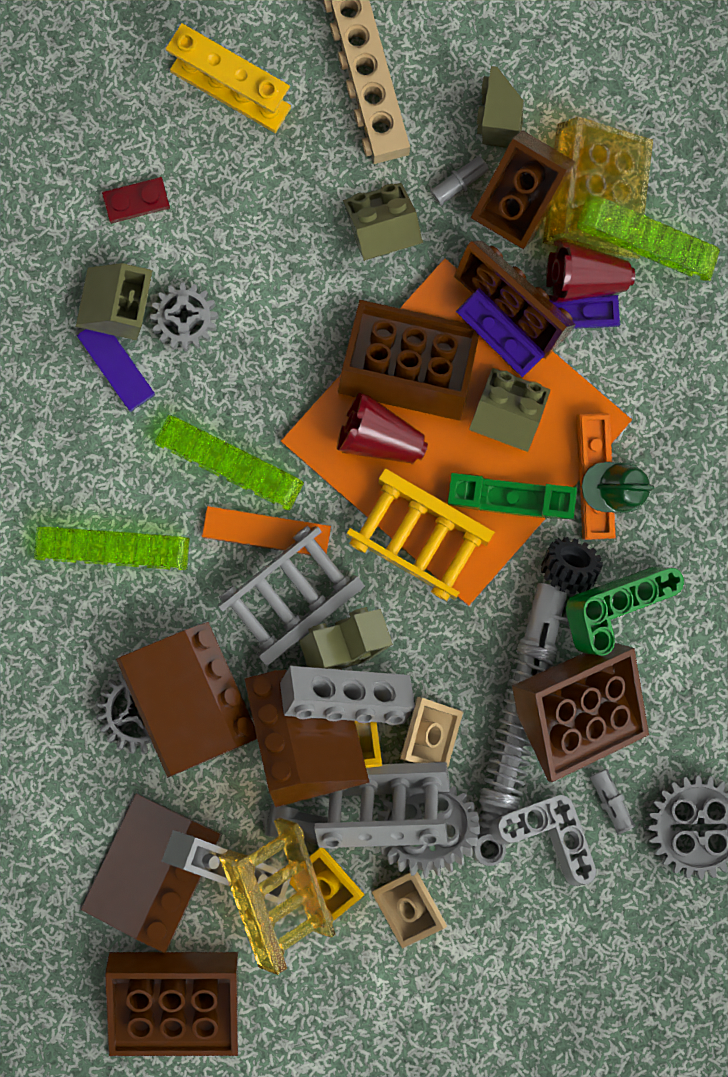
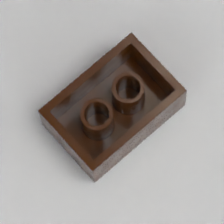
M522 130L509 144L470 218L524 250L535 237L576 161Z

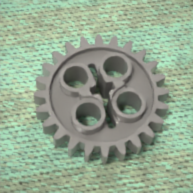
M700 775L694 776L693 784H690L687 777H683L681 779L682 787H679L675 782H671L670 788L672 793L661 790L660 794L664 801H653L652 804L658 811L657 813H648L647 815L655 820V824L646 826L647 830L655 831L656 834L648 842L659 844V847L653 852L654 855L664 853L666 856L661 864L666 866L673 862L672 872L676 874L683 867L684 877L690 878L694 870L696 871L697 878L703 880L705 871L708 872L711 878H716V868H719L724 873L728 872L726 865L728 861V791L724 792V781L719 782L714 787L713 777H708L704 784H702ZM681 802L687 804L690 809L688 818L683 821L679 820L675 815V808ZM712 802L718 803L721 807V815L716 820L710 819L707 815V807ZM698 818H700V823L726 824L727 828L725 830H702L700 836H698V832L692 830L672 831L671 825L697 824ZM685 834L689 837L691 846L688 851L681 853L676 847V840L679 836ZM713 834L719 835L722 839V847L717 852L711 851L708 847V839Z
M455 786L450 788V792H438L437 811L443 810L445 812L437 813V819H445L447 835L452 837L448 840V844L434 845L435 851H431L427 845H419L417 847H411L410 845L380 846L381 854L388 856V863L391 865L397 862L400 872L407 866L410 867L411 876H414L418 869L422 870L424 878H427L430 870H434L437 876H441V868L443 867L453 872V862L464 865L463 854L467 856L473 855L472 846L478 845L477 835L480 834L478 812H475L473 802H467L466 793L457 796ZM425 793L406 794L405 818L413 817L410 820H423L420 807H425ZM384 801V811H378L377 813L378 820L392 821L393 803Z

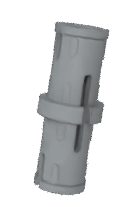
M608 768L589 777L602 801L600 806L602 810L606 809L617 835L634 828L636 825L623 802L625 797L623 793L619 794Z

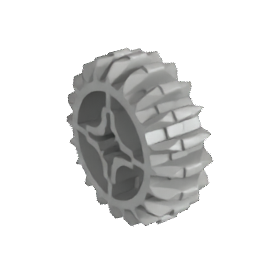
M120 672L118 676L122 683L118 685L114 680L110 679L108 684L114 690L110 693L102 689L100 692L108 700L107 703L99 701L96 704L97 707L106 709V713L96 715L97 720L107 719V724L102 725L99 729L101 732L112 730V733L107 737L109 743L115 741L117 737L120 738L117 749L123 750L128 742L130 743L129 753L135 754L137 745H140L142 754H147V744H152V741L143 721L137 716H130L125 719V717L131 715V710H135L132 708L135 703L122 672ZM124 691L128 701L127 709L114 718L115 702ZM130 722H137L146 737H130L124 734L118 727Z

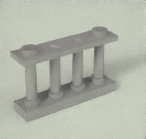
M308 526L304 527L293 537L296 542L238 589L233 585L219 596L221 602L217 605L219 609L223 612L228 607H231L259 641L261 651L257 653V656L266 666L309 632V628L320 624L365 587L358 576L353 575L351 578L347 575L343 576L314 538L322 532L319 527L315 526L312 529ZM303 547L307 549L334 583L332 587L335 591L326 598L323 595L319 596L289 559ZM279 566L309 603L308 608L310 611L301 618L299 615L295 616L265 579ZM254 586L285 623L283 627L286 630L277 638L274 635L270 636L240 599Z
M447 762L382 764L379 767L366 768L370 783L323 795V797L329 796L328 822L315 823L314 827L319 848L337 849L339 847L433 846L436 844H448L445 819H437L438 792H450ZM407 793H425L423 820H405ZM393 794L392 821H373L374 795ZM361 795L360 822H340L342 796Z

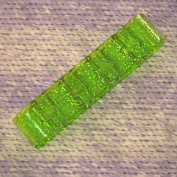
M593 195L586 196L577 223V228L585 233L691 277L693 274L701 276L700 280L704 281L712 279L720 249L717 246L605 198Z
M172 415L167 416L154 441V444L163 449L166 447L171 450V453L189 462L194 461L199 464V467L217 476L222 475L227 478V481L245 490L250 489L255 492V495L273 504L279 503L287 511H291L304 485V482L297 477Z
M36 527L33 559L45 561V558L53 559L56 562L70 563L85 561L84 564L98 565L115 563L116 566L126 567L145 565L147 568L169 570L170 567L178 568V570H188L190 538L170 535Z

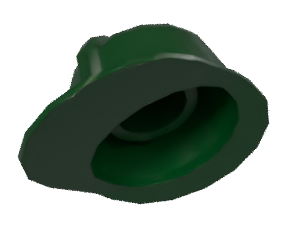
M602 462L593 465L587 470L583 476L581 488L585 501L594 510L628 513L637 510L647 500L650 491L654 490V485L650 484L647 475L634 464Z

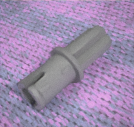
M478 156L457 172L452 170V175L436 187L430 189V192L439 205L442 206L460 191L466 192L468 190L467 186L488 172V165L484 159Z

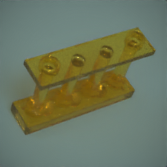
M282 818L274 820L279 836L249 856L232 850H227L219 856L258 967L276 975L287 969L283 957L284 951L313 931L330 938L336 935L332 924L333 917L326 907L304 842V832L298 823ZM284 849L289 864L258 884L254 874L255 867ZM293 877L298 892L268 912L264 902L265 895ZM303 904L308 919L277 939L274 931L275 923Z

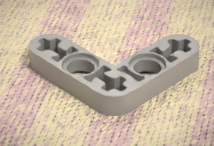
M554 796L494 819L491 825V834L497 843L502 845L515 843L548 830L566 881L570 885L581 886L589 884L594 880L596 875L595 864L574 805L567 796ZM560 806L562 812L556 815L554 809ZM530 811L534 812L538 817L539 823L537 828H532L528 823L527 816ZM565 822L568 823V826L566 827H559L560 824H563ZM517 823L519 829L510 831L507 834L504 833V827ZM566 832L570 833L574 838L572 849H568L564 844L563 838ZM579 854V857L570 858V855ZM582 867L583 873L577 875L576 870Z

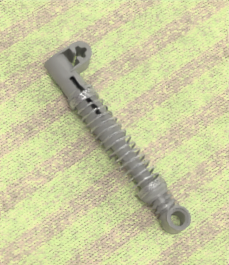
M537 584L525 636L519 640L518 650H516L520 654L519 660H514L515 663H518L516 670H511L515 673L514 679L509 680V682L513 683L512 685L554 666L553 662H555L557 655L555 641L560 623L569 625L567 614L565 618L562 617L566 597L571 598L574 596L569 593L568 589L562 592L559 591L561 587L558 586L554 588L550 584ZM512 688L506 690L510 693L509 699H504L508 703L507 708L502 709V712L505 713L504 719H499L500 722L508 724L507 730L496 729L497 732L506 734L505 739H494L495 742L503 744L502 749H491L492 752L501 754L500 759H489L490 762L498 764L497 769H486L488 772L495 774V779H484L485 782L493 784L492 789H481L482 795H480L479 802L482 805L481 810L485 812L484 815L480 814L479 816L483 820L482 823L479 822L481 828L480 834L477 835L478 845L472 846L473 855L471 857L476 862L486 866L497 865L504 859L506 846L494 840L491 834V825L497 817L518 810L521 799L516 796H521L522 793L513 787L524 786V782L516 779V776L527 775L525 771L518 767L529 766V762L521 759V756L532 755L530 751L523 748L524 746H531L529 739H526L527 735L517 716ZM504 827V833H508V829ZM490 840L495 846V851L491 857L484 858L481 855L480 847L485 841Z

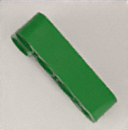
M650 567L571 597L567 602L566 614L575 648L585 654L600 656L609 654L615 645L611 620L676 596L683 589L684 577L682 573L676 568Z

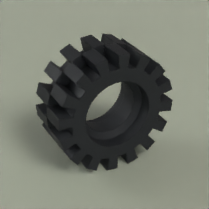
M563 537L562 541L560 538L555 539L546 552L541 564V573H545L544 579L546 581L552 580L550 585L554 588L557 585L560 586L559 591L565 592L568 589L572 595H575L576 591L582 593L592 589L603 567V562H600L601 556L595 555L597 551L594 548L588 549L589 544L586 542L581 545L578 543L579 539L573 538L572 542H570L569 537Z

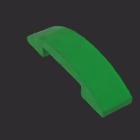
M452 473L448 505L517 516L574 520L577 487L551 484L543 486Z

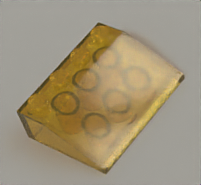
M579 116L558 123L554 149L576 161L546 215L543 243L554 246L555 241L565 240L612 256L639 259L653 139Z

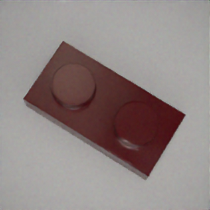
M162 177L102 192L111 224L170 209Z

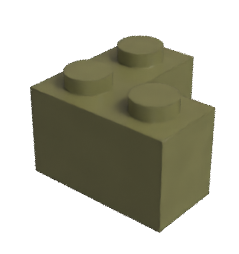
M367 607L350 612L349 618L337 621L335 623L336 626L327 627V624L323 623L309 628V634L299 640L307 666L339 670L363 664L392 646L393 643L381 609L368 612Z

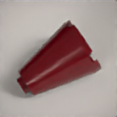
M565 240L555 241L553 245L558 246L556 252H550L548 256L546 287L553 286V295H548L553 303L626 292L635 282V269L631 267L629 261Z
M357 394L346 416L349 418L346 425L341 427L337 441V450L346 454L411 464L417 459L422 460L428 447V443L424 441L425 435L369 395Z

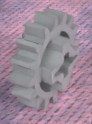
M181 282L180 290L176 291L170 285L168 286L170 294L166 296L160 292L158 296L161 303H152V308L157 314L150 315L151 322L158 323L152 329L155 334L163 333L160 337L161 343L164 344L170 340L171 349L173 350L177 348L178 344H182L184 352H188L189 344L192 343L199 349V340L203 339L209 342L208 330L216 331L217 329L211 320L218 319V313L210 311L216 306L214 300L206 302L209 296L208 292L205 290L198 294L196 284H193L190 290H186L184 282ZM189 298L197 301L203 309L195 308L190 304ZM177 300V303L171 309H166L170 303ZM182 311H187L189 315L185 323H181L179 318L182 315ZM203 324L196 333L191 335V331L197 325ZM165 325L174 326L178 330L179 336L171 333Z

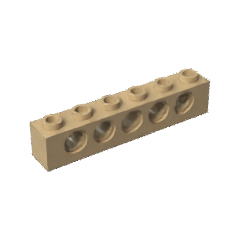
M323 0L326 13L332 12L334 22L330 23L334 42L340 40L342 51L338 52L341 68L342 70L348 69L350 80L346 81L347 91L350 99L356 98L358 109H354L355 120L358 128L364 127L366 138H362L366 157L372 156L373 163L377 164L408 156L410 144L370 1ZM350 8L355 10L357 14L353 17H345L341 12L344 9ZM353 37H360L365 43L361 46H353L349 40ZM367 65L372 68L373 72L369 75H362L357 69L360 66ZM369 94H376L381 98V101L376 104H370L365 100V97ZM376 123H385L389 130L385 133H378L373 129V126Z

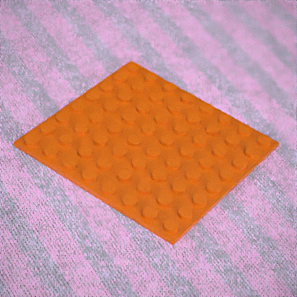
M445 258L400 309L467 323L456 311L473 293L454 277L457 268ZM479 335L460 421L380 403L425 435L424 441L428 443V447L422 460L417 459L411 464L346 454L337 450V441L341 427L346 425L349 418L346 416L355 399V397L338 393L341 374L281 440V443L368 518L383 493L381 491L383 486L378 484V481L385 468L448 504L452 473L543 486L551 484L574 487L580 480L577 415L610 413L611 444L632 419L556 353L552 352L546 359L543 357L529 372L521 377ZM492 368L508 371L516 377L529 382H537L543 387L551 389L528 452L469 430ZM401 496L393 499L377 526L391 539L410 509L408 507L410 502ZM449 505L495 532L487 546L480 544L479 547L475 546L452 588L460 592L457 597L469 606L546 518L493 513ZM428 512L425 515H420L402 546V549L415 560H417L437 526L435 522L437 517ZM455 528L452 531L448 530L426 567V570L440 581L464 542L462 538L464 533Z

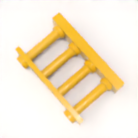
M181 23L165 49L166 52L177 57L170 72L276 134L291 109V105L283 101L290 85Z
M385 468L378 481V484L383 486L381 488L383 493L360 532L358 533L349 528L346 535L347 538L351 539L349 545L362 553H366L368 549L433 587L431 593L440 599L448 601L450 597L455 600L460 592L452 588L475 546L479 547L480 544L487 546L495 532ZM401 496L410 502L408 505L410 509L385 549L370 540L393 499ZM428 512L437 517L435 521L437 526L413 565L397 556L420 515H425ZM455 528L464 533L462 537L464 542L440 581L424 571L448 530L452 531Z

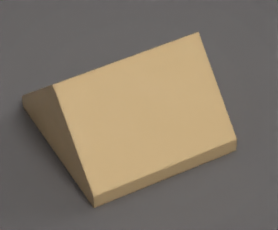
M417 697L399 760L410 763L447 762L448 767L463 711Z
M410 871L372 891L376 902L402 948L448 927L418 872L411 876Z

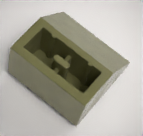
M491 66L490 76L483 77L481 95L482 105L485 106H479L477 134L482 135V144L508 148L512 139L522 131L524 100L499 68Z
M402 183L387 184L381 187V189L368 193H357L351 198L343 200L358 249L364 261L423 243L416 210Z
M124 263L88 267L75 327L137 340L142 327L153 270Z
M492 368L469 430L528 452L551 389L545 388L537 382H529L516 377L508 371Z

